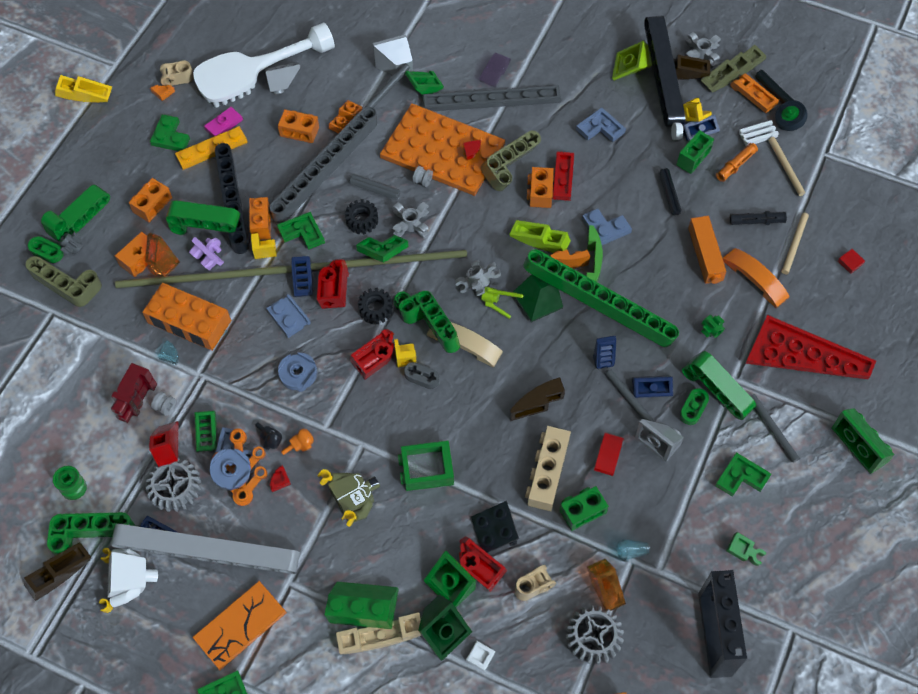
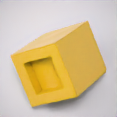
M694 98L683 104L686 121L700 122L712 115L711 111H702L699 98Z
M258 233L251 234L252 251L255 259L277 256L274 239L260 241Z
M394 339L398 368L405 367L412 362L417 363L414 344L399 345L398 339Z

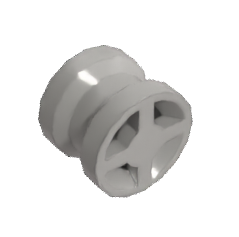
M418 166L413 175V182L416 184L421 183L422 186L428 187L432 180L433 171L430 169L425 170L422 166Z
M159 392L154 397L151 408L155 411L159 410L161 414L167 416L174 409L176 399L167 397L165 393Z

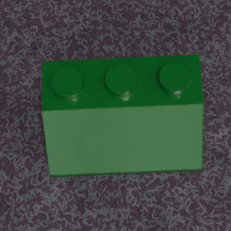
M855 408L842 411L831 427L870 474L887 464L895 455L891 447L882 441L878 432L869 426L864 416L858 413Z
M337 581L328 595L324 615L333 624L392 629L399 588Z

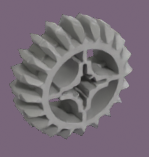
M178 458V461L160 467L154 466L155 472H149L151 478L146 479L148 486L145 487L148 493L147 497L149 500H152L151 502L154 506L158 505L160 510L165 508L167 512H170L174 508L178 512L180 506L186 509L185 504L187 502L193 504L192 497L198 498L196 491H201V487L198 485L201 483V479L198 477L199 473L195 470L194 465H189L188 461L184 460L181 463V460ZM175 473H183V474L187 475L188 477H186V478H183V476L178 477V476H176ZM159 493H170L171 498L163 497Z
M593 605L589 607V612L585 607L581 609L582 614L576 611L574 613L576 619L570 618L569 623L571 625L566 627V631L569 632L566 635V639L573 640L568 643V647H576L573 650V655H577L580 652V661L584 660V657H588V664H591L592 659H595L596 664L599 665L601 658L607 663L609 661L608 655L611 658H615V651L620 652L621 650L618 644H623L624 639L619 637L624 634V630L618 629L622 623L614 622L617 618L615 614L611 617L608 616L610 613L609 609L605 613L601 612V606L598 607L597 611H594ZM594 620H599L605 625H597ZM585 622L587 632L582 637H578V627ZM592 631L599 634L598 638L591 637ZM611 632L612 642L608 647L604 648L603 637ZM592 644L596 650H591L584 645Z

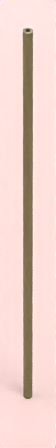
M457 250L394 256L384 263L374 258L345 260L347 268L439 260L467 257V251ZM331 262L311 263L312 271L321 270ZM292 265L115 281L116 288L159 285L162 282L171 284L292 273Z

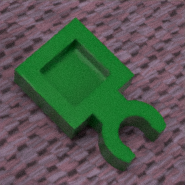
M738 532L734 533L726 550L742 561H746L749 558L750 562L755 566L762 564L761 561L757 560L756 555L759 554L762 557L766 555L764 550L753 548L754 541Z

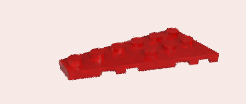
M767 315L745 364L868 380L876 360Z

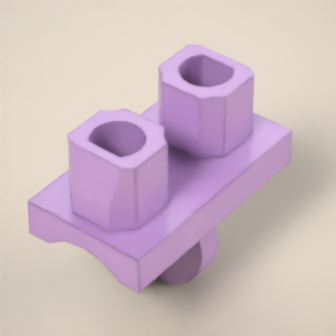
M194 237L192 242L195 245L189 253L198 260L205 253L206 257L200 262L205 268L211 270L216 264L221 266L224 263L214 253L215 251L217 253L221 251V241L218 238H207L205 240L206 245Z

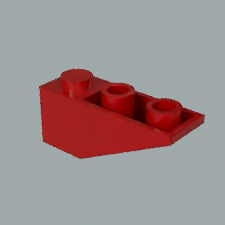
M178 421L159 426L150 436L149 450L158 467L178 461Z

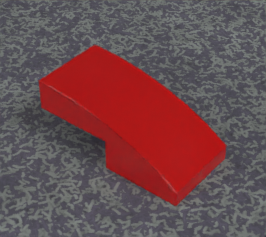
M604 433L594 471L611 476L614 475L624 438Z

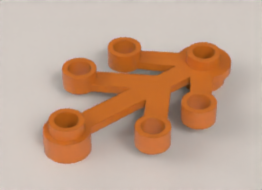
M239 428L232 430L230 433V440L234 444L235 449L243 452V444L247 440L246 433ZM236 433L241 434L239 439H234ZM260 446L253 449V455L249 459L251 470L266 455L265 450ZM258 450H262L261 456H256ZM226 465V469L233 474L236 466ZM259 466L255 469V476L247 485L245 483L240 488L231 490L233 500L237 505L246 506L251 503L253 499L252 491L262 479L267 477L268 473L264 467ZM261 469L264 470V474L262 476H258V471ZM241 492L246 493L244 499L239 498Z

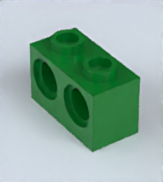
M699 130L679 153L677 166L692 174L711 152L714 138Z
M597 486L591 489L590 487L583 489L575 497L569 496L565 498L560 505L559 511L570 530L573 531L607 514L609 506ZM587 500H594L597 504L589 505ZM569 509H577L579 513L571 514Z

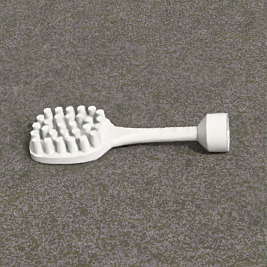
M321 23L311 27L307 39L268 54L249 57L239 52H230L213 57L195 68L193 72L195 83L201 95L209 103L213 102L214 107L217 108L221 101L223 105H226L228 99L234 102L236 96L240 99L243 98L244 92L247 95L251 94V89L255 88L258 73L266 67L310 48L320 53L326 52L335 47L334 40L326 23Z

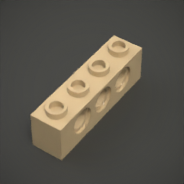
M547 426L546 433L542 432L539 442L543 444L542 449L537 450L535 461L538 462L537 468H532L530 480H533L532 487H527L525 498H528V506L552 511L571 431ZM552 447L555 448L557 451L549 452L547 449ZM549 465L552 467V470L547 471L543 469V466ZM543 483L546 484L548 487L546 489H541L538 487V485Z

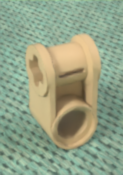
M188 61L165 63L160 66V72L162 73L161 83L164 86L190 83L194 80L193 71Z
M542 565L518 579L515 586V595L519 600L527 601L556 585L555 580H552L547 573L546 565ZM526 585L530 588V591L523 592L520 586Z

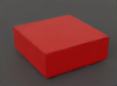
M851 249L841 256L837 262L851 274L861 267L865 260Z

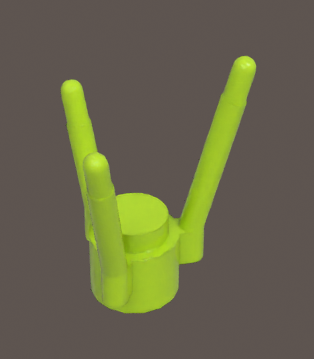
M485 287V293L482 294L481 300L486 302L485 306L496 310L510 319L511 315L493 303L498 302L500 295L523 298V294Z

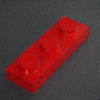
M557 151L553 189L554 200L571 201L574 153Z

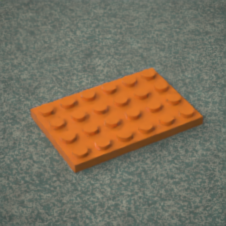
M412 103L381 151L380 158L414 172L418 166H422L425 170L430 169L433 171L432 179L475 196L486 178L481 171L482 164L489 156L504 147L505 139ZM481 140L480 151L474 158L466 160L463 142Z

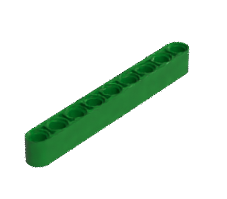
M534 249L528 253L523 264L524 269L528 273L662 347H669L679 336L678 328L672 323L542 251Z

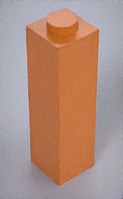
M709 216L691 218L688 230L705 284L719 283L724 280L727 271Z

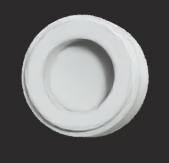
M673 123L671 136L673 140L682 139L683 125L681 123Z

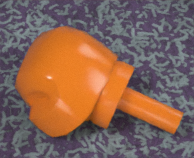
M305 428L300 429L289 440L291 445L283 449L281 453L285 455L292 449L303 452L311 449V445L314 442L312 434Z

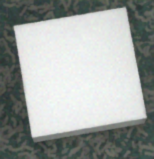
M476 641L466 661L485 672L495 651Z

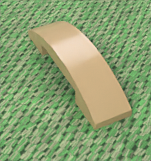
M451 322L457 332L460 348L476 355L477 360L494 368L503 351L479 334ZM429 329L427 336L437 340L432 330Z
M420 613L398 617L399 620L393 621L392 629L367 627L336 632L340 655L383 648L421 636L418 631L421 621Z

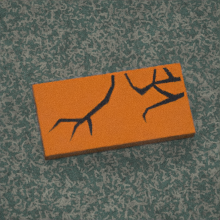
M258 581L192 638L216 667L221 670L287 612L264 585Z

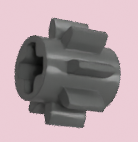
M67 232L59 240V244H61L60 250L66 255L69 253L76 254L83 245L81 237L75 232L72 234Z

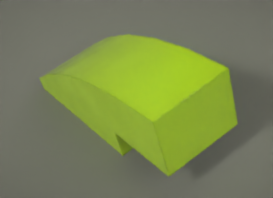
M519 220L515 221L509 234L510 237L551 253L567 250L571 242L568 232L551 230L550 226L546 224Z

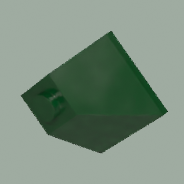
M530 275L513 291V293L523 294V298H514L530 322L563 309L559 289L534 275Z
M440 594L424 608L418 629L441 661L472 633V630L453 603Z

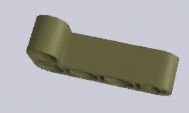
M532 130L489 156L482 164L481 171L496 191H503L512 182V175L507 167L530 153L540 143L541 136L538 132Z
M33 256L26 261V268L33 279L77 307H83L88 304L102 287L100 279L93 270L84 271L74 280L40 257Z

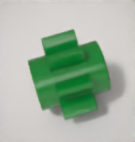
M709 315L701 323L703 326L701 332L707 338L709 336L717 338L725 330L723 327L725 321L719 315L714 317Z

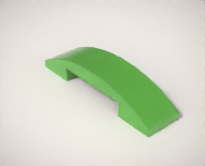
M589 225L587 250L594 251L593 273L587 272L586 276L598 282L602 267L603 250L595 227Z

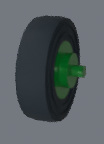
M794 100L780 105L775 113L777 125L785 131H794L801 128L808 117L806 107L801 102Z

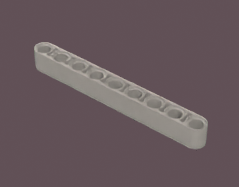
M115 524L111 541L112 547L287 574L297 573L300 552L290 549L124 524Z

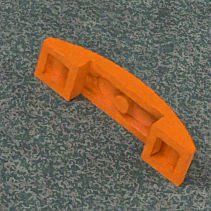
M734 248L722 258L723 262L733 271L739 270L764 292L763 297L775 308H778L790 297L780 281L763 264L746 252Z

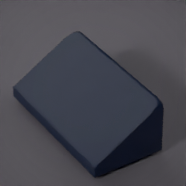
M712 115L700 122L693 121L684 124L683 134L686 140L689 142L699 130L707 135L719 132L720 129L716 116Z
M672 376L632 377L635 398L673 396Z

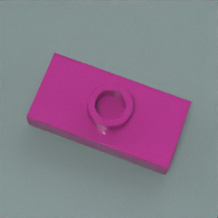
M230 107L204 127L210 135L215 137L232 129L243 118Z

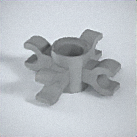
M694 32L688 34L690 39L686 43L693 47L694 50L688 51L686 56L710 60L712 68L718 65L716 60L720 57L711 50L719 47L717 42L721 38L714 35L710 40L706 38L698 39Z
M397 202L393 206L395 209L393 213L403 219V221L392 228L395 231L393 235L401 237L405 231H417L422 238H425L429 234L427 231L429 227L421 223L419 219L429 213L427 210L429 206L422 202L416 210L413 208L405 209L402 204Z
M479 260L471 263L472 267L467 271V277L457 278L455 285H464L460 287L461 293L467 292L469 287L476 289L477 296L485 293L484 288L489 285V278L500 277L501 271L500 269L492 271L496 269L495 262L490 263L484 269L480 266Z

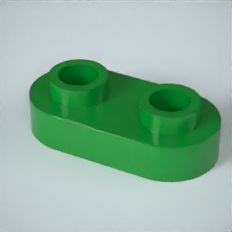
M34 237L28 243L30 252L45 261L56 263L63 258L64 253L60 250L61 247L43 237Z
M697 388L689 394L680 413V418L685 424L694 425L699 421L709 401V395L705 390ZM687 414H691L693 418L687 417Z

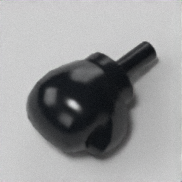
M256 423L255 426L261 431L260 437L264 440L263 448L266 450L277 449L282 441V434L270 426L263 427L260 423Z

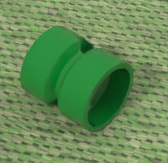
M63 466L53 475V484L64 498L77 500L85 494L87 490L86 481L75 467Z

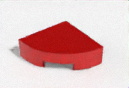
M481 140L463 142L466 160L474 158L480 151Z
M283 465L275 470L270 480L272 492L291 485Z

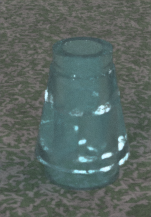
M623 539L617 543V554L619 558L624 560L648 555L649 545L647 542Z

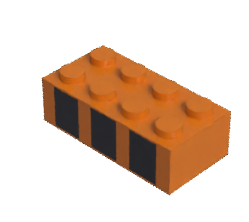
M163 282L142 312L148 324L213 351L232 321L227 309Z

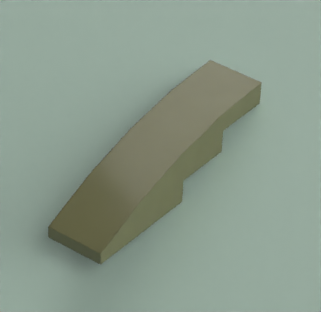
M754 45L744 54L740 52L730 61L728 59L710 72V76L704 77L701 82L713 93L755 68L766 59V55Z

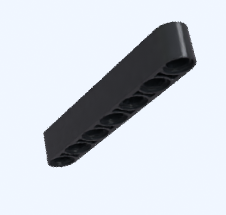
M664 16L645 17L644 28L664 124L666 127L672 126L673 123L684 125L685 112Z
M220 143L215 147V155L224 207L236 209L240 213L236 231L228 232L233 251L237 254H243L248 251L249 244L234 158L230 146L226 143Z

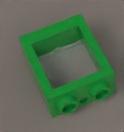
M449 440L401 446L402 454H398L399 466L404 468V472L400 473L401 484H406V491L454 485Z

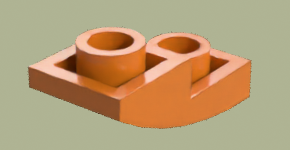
M347 100L339 108V114L329 123V129L340 133L363 107Z
M568 250L556 251L550 255L572 269L588 266L590 260L588 250L577 251L572 255L569 254Z

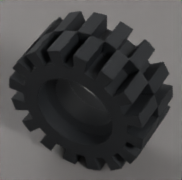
M360 199L361 202L359 203L358 200H355V204L351 202L349 204L350 207L347 206L346 224L353 233L357 231V234H360V231H363V234H366L367 230L370 233L372 228L375 229L376 225H378L377 208L374 206V203L370 204L369 200H366V203L364 199ZM360 213L369 215L365 220L355 219V216Z
M370 288L368 289L369 293L364 291L363 296L360 295L358 300L361 318H364L365 322L369 320L370 324H373V321L379 324L380 320L384 323L385 318L389 319L390 314L392 315L391 296H389L387 291L384 293V289L378 291V288H375V291H372ZM372 302H380L383 305L381 309L376 311L368 308V305Z

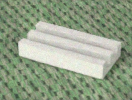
M772 120L740 129L739 135L745 146L749 143L756 144L767 141L771 137L777 138L779 133L775 131L776 127L772 126Z

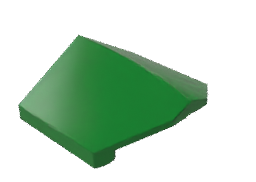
M406 71L405 73L414 88L422 95L433 94L444 88L434 71H429V73Z

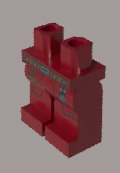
M134 363L130 364L117 388V392L114 391L111 396L115 401L111 410L117 414L116 418L118 420L128 423L132 415L138 417L140 414L139 409L143 406V399L148 390L154 391L157 387V383L149 369Z

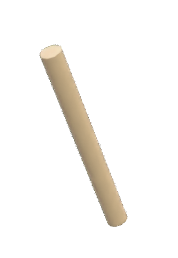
M775 137L769 138L768 141L799 196H803L806 192Z
M807 213L801 214L781 271L783 274H789L809 217Z

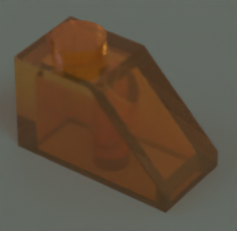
M153 233L147 235L145 262L149 266L148 269L153 275H160L166 278L180 261L161 236Z
M606 559L587 566L591 583L605 611L607 609L612 611L625 605L626 602L616 569Z

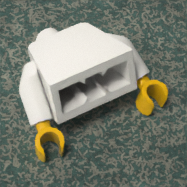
M103 548L102 552L108 555L100 559L107 564L109 563L108 598L110 600L100 599L99 604L107 603V606L100 611L109 613L113 607L121 606L138 597L145 589L146 582H157L158 570L146 569V559L133 550L119 548L111 551L109 548Z

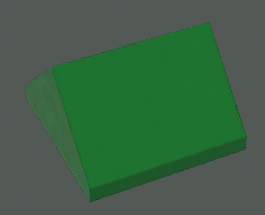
M447 551L442 554L424 579V582L437 595L440 594L455 607L476 589V580Z

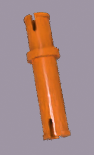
M749 143L732 160L727 161L725 166L716 173L717 179L720 182H724L730 175L735 174L738 168L758 151L756 144Z

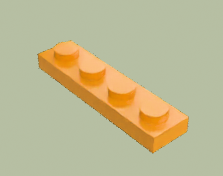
M240 126L176 152L175 155L184 170L215 157V147L220 143H226L231 149H234L248 142Z

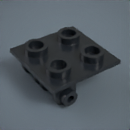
M507 501L471 516L480 548L488 553L506 544L510 546L517 544L519 536Z

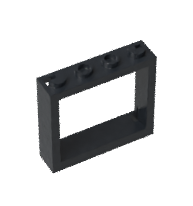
M711 571L698 593L710 678L732 677L747 660L734 571ZM736 649L742 650L741 656H735Z

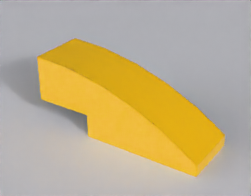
M60 75L55 89V96L81 102H108L112 86L80 76L76 80Z

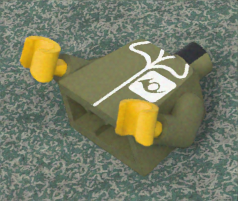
M326 469L321 470L317 477H323L320 484L325 485L329 482V490L343 512L341 519H347L348 521L346 525L350 527L353 522L367 518L374 503L371 492L380 487L376 477L374 476L364 481L359 473H330Z

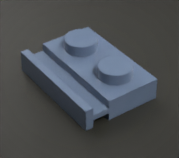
M289 294L286 298L280 299L266 308L269 315L287 338L302 330L305 325L311 324L310 319Z

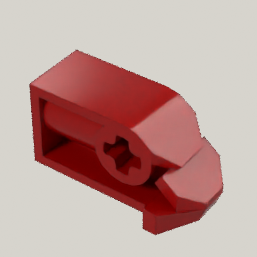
M343 259L333 260L319 272L317 301L322 309L346 307L347 277H349L347 264Z
M384 329L378 336L350 355V362L365 380L391 360L394 343H392L394 333L389 329Z
M466 536L461 538V552H459L461 566L478 583L491 592L507 572V569ZM469 559L472 560V561L474 560L475 563H476V565H475V566H472V565L469 566L468 560H469Z

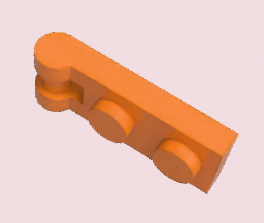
M745 73L739 77V80H734L731 83L734 91H739L764 113L769 112L778 105L779 100Z

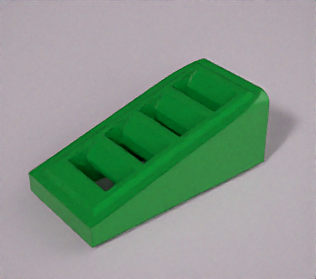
M215 411L195 412L197 452L215 451L217 448ZM211 419V422L201 423V420ZM211 426V430H201V427ZM212 434V437L201 438V435ZM212 441V445L201 446V442Z

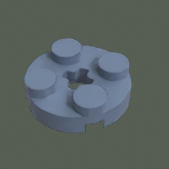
M297 353V355L292 356L291 354L287 355L278 366L281 383L291 390L305 391L307 387L314 383L317 377L315 362L311 356L305 353ZM301 368L302 373L295 375L293 370Z
M238 449L221 450L211 460V478L222 489L231 491L240 488L250 477V461L247 455ZM226 465H235V472L227 474Z

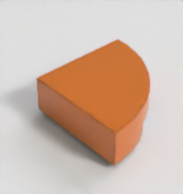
M155 85L150 88L151 92L161 101L175 92L174 87L171 85Z

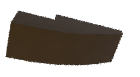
M677 55L676 59L673 58L678 80L710 76V60Z
M561 378L547 381L524 395L510 409V420L513 421L548 411L549 403L564 399L565 389Z
M79 542L43 562L42 568L24 577V586L33 599L37 601L73 576L91 560V556Z

